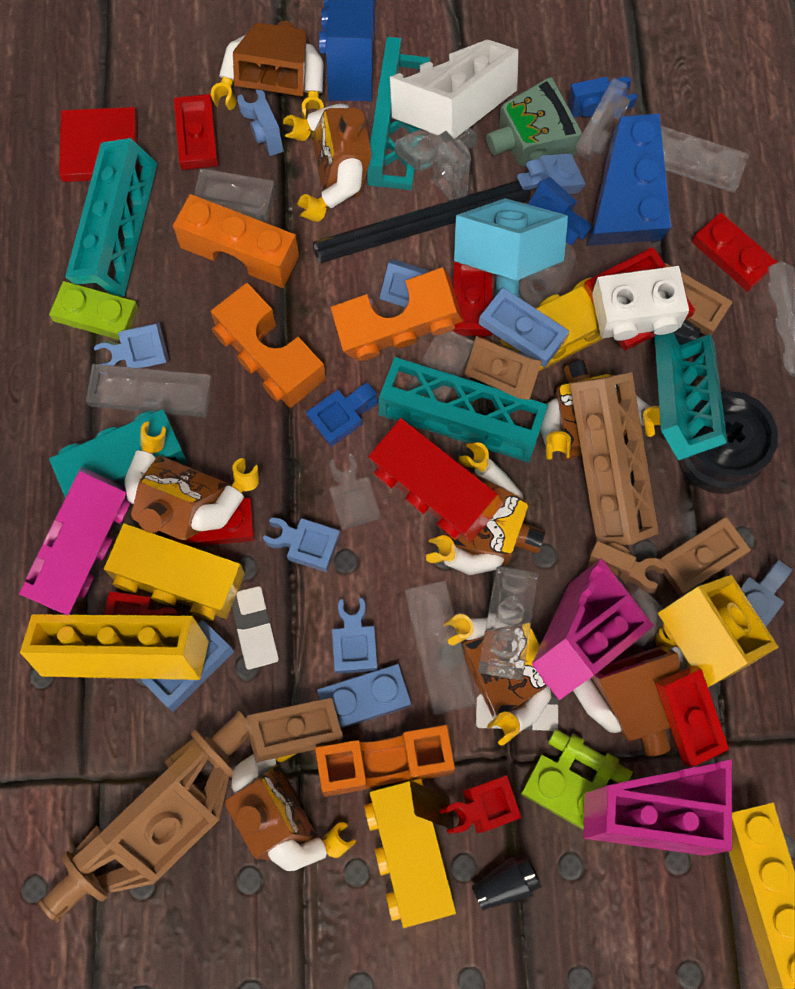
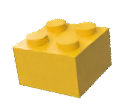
M732 575L698 586L658 612V615L664 622L663 628L666 635L679 646L687 659V667L696 666L701 668L708 687L741 671L779 648Z

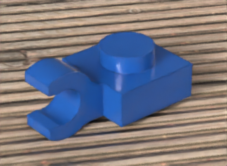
M602 77L571 84L567 106L573 117H591L606 111L608 104L623 110L630 109L635 106L637 95L636 93L630 95L621 93V91L630 89V77H620L613 82H609L608 77Z
M551 177L540 182L528 205L568 215L566 243L573 245L578 237L584 239L592 228L588 221L572 210L577 201Z
M368 382L360 386L347 398H344L341 392L337 390L308 410L306 415L331 448L363 425L362 419L358 414L365 413L379 403L376 398L378 395Z

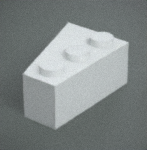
M487 39L450 53L449 61L433 67L431 62L420 65V72L406 78H403L401 73L390 76L392 118L434 133L440 138L453 141L517 91L518 49Z

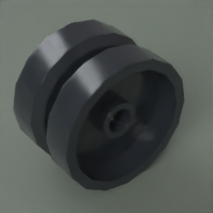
M724 391L721 392L727 443L678 460L681 471L694 485L707 492L729 494L743 490L769 464L778 447V428L772 413L759 400L745 393ZM703 400L696 405L693 411L700 412L708 401ZM703 426L693 439L713 432V428Z

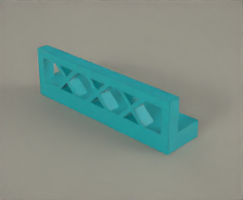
M386 38L370 141L371 159L367 170L368 186L412 190L421 129L397 119L392 123L390 76L400 73V67L420 69V65L430 62V57L401 54V38ZM403 127L411 135V139L398 147L390 138V135ZM389 148L392 152L387 155ZM399 159L407 168L406 177L384 175L385 167Z
M131 138L102 142L100 144L65 276L75 285L97 283L110 294L119 297L125 296L158 164ZM136 161L143 167L139 181L135 170ZM128 192H130L133 203L131 214L126 202ZM120 225L125 238L123 247H121L117 235ZM111 260H113L116 270L114 280L107 275Z
M673 332L656 335L655 350L661 431L678 460L726 444L727 436L715 342L711 335L708 334L683 345L678 343ZM703 352L694 363L685 361L686 358ZM698 375L705 376L697 387L690 386ZM700 400L708 401L700 412L691 411ZM703 426L713 428V432L693 439Z
M394 357L379 396L378 415L395 421L402 418L411 426L465 443H482L490 451L530 463L548 404L532 399H519L499 389ZM399 372L415 376L420 386L410 391H405L394 387ZM441 386L453 388L458 399L449 403L437 401L432 390ZM479 398H486L492 400L497 411L485 416L476 413L470 402ZM520 409L536 414L532 429L515 425L509 414Z

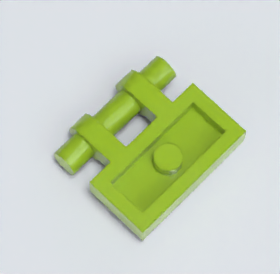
M555 729L548 744L562 751L557 763L541 755L520 795L584 830L585 793L606 786L609 779L617 783L629 781L633 771L618 763L619 759L608 752L604 756L584 745V739L572 734L570 737ZM575 759L596 770L591 782L569 770Z

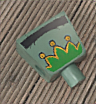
M550 77L503 104L499 119L500 129L487 133L486 142L492 155H497L511 149L518 164L522 167H527L528 161L539 159L543 155L569 153L572 156L578 155L583 133L555 82Z

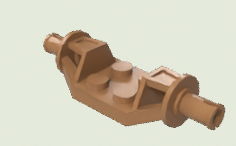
M239 710L211 738L208 736L204 738L194 729L190 733L193 739L164 762L168 769L104 830L97 825L73 853L66 851L61 855V860L67 868L68 875L45 897L38 901L39 906L50 919L58 923L86 894L92 895L97 900L104 902L109 898L108 893L154 884L219 821L229 777L232 778L233 769L228 764L231 760L228 757L249 738L246 718ZM209 760L214 767L202 792L194 783V780L206 761ZM114 859L124 866L98 877L92 872Z

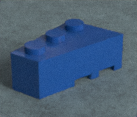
M324 0V8H322L321 15L322 30L319 32L320 54H326L328 101L372 102V72L374 65L372 56L375 39L376 0Z
M660 114L621 116L612 133L602 176V184L594 210L592 228L586 246L660 241L671 229Z

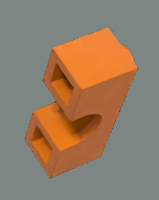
M189 194L173 224L180 248L215 261L219 252L230 254L247 267L250 276L284 288L299 258L296 234Z
M442 267L405 280L409 292V302L406 309L400 315L393 318L381 317L377 303L368 294L330 307L343 352L352 359L357 358L358 361H366L379 356V350L391 346L395 348L408 347L417 342V337L431 332L432 335H442L454 330V324L463 322V318L451 279L445 269Z
M248 283L244 284L211 310L215 324L212 331L225 347L231 344L239 352L237 355L239 362L250 374L256 371L263 378L264 382L262 385L276 402L282 399L289 408H292L326 380L324 364L299 337L282 348H269L261 343L262 338L276 326L272 308Z
M447 725L403 732V735L375 742H360L356 740L315 748L321 790L325 797L402 784L410 780H424L453 775L455 771Z

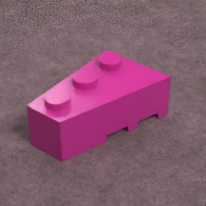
M82 466L80 467L24 581L19 595L67 616L69 615L77 596L84 598L94 576L89 574V571L95 559L102 561L111 544L112 538L106 535L113 521L120 524L128 510L130 502L125 499V486Z
M600 558L569 583L532 665L540 674L543 682L561 700L597 674L654 625L603 559Z
M732 759L607 785L585 793L583 839L703 856L732 851Z

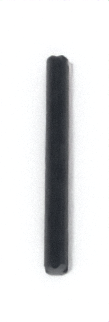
M519 180L316 240L313 242V251L319 263L327 262L456 223V215L504 198L521 203L526 202L530 199L531 193L530 190L522 189Z

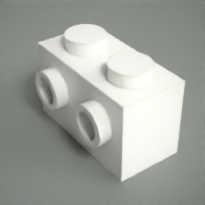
M679 266L600 276L597 278L592 293L601 339L614 337L615 340H627L637 336L638 333L653 331L657 335L669 334L681 328L689 312Z

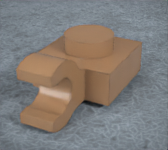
M599 541L596 542L588 564L589 568L602 558L620 582L625 584L627 581L632 582L647 593H655L658 584L648 580L645 572L654 570L657 573L663 574L666 564L657 558H647L641 562H636L637 557L630 555V551L624 546L614 542L604 544Z

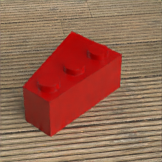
M402 418L398 420L368 456L377 468L373 474L390 489L396 486L406 494L404 499L421 514L424 515L426 511H429L437 517L439 521L436 525L455 541L459 536H462L471 543L503 505L495 491Z

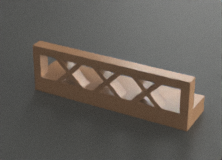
M622 373L605 378L571 383L570 387L596 542L632 545L659 534L633 373ZM616 384H619V388H620V394H621V403H620V404L618 403V399H617V393H616V387H615ZM624 429L627 430V436H628L627 446H626V444H625V442H624V436H623ZM631 470H633L635 479L633 486L630 478ZM638 510L640 511L643 527L639 529L637 521Z

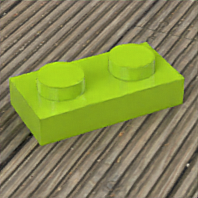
M63 281L49 315L54 322L120 340L118 332L131 329L139 308L136 301Z

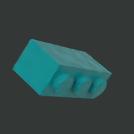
M164 410L141 413L135 417L133 422L120 428L110 427L104 429L96 435V438L83 444L76 443L65 446L58 452V455L49 458L65 498L81 466L125 486V477L135 452L142 449L140 445V430L146 421L150 422L148 435L151 437L160 435L163 426L166 428L165 446L160 452L153 453V456L156 458L160 455L182 465L188 464Z

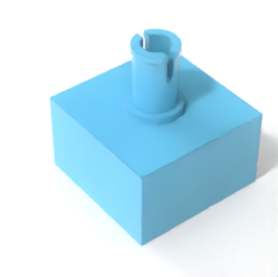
M506 198L456 215L454 261L497 274L494 298L502 288L519 297L520 279L564 261L568 215Z

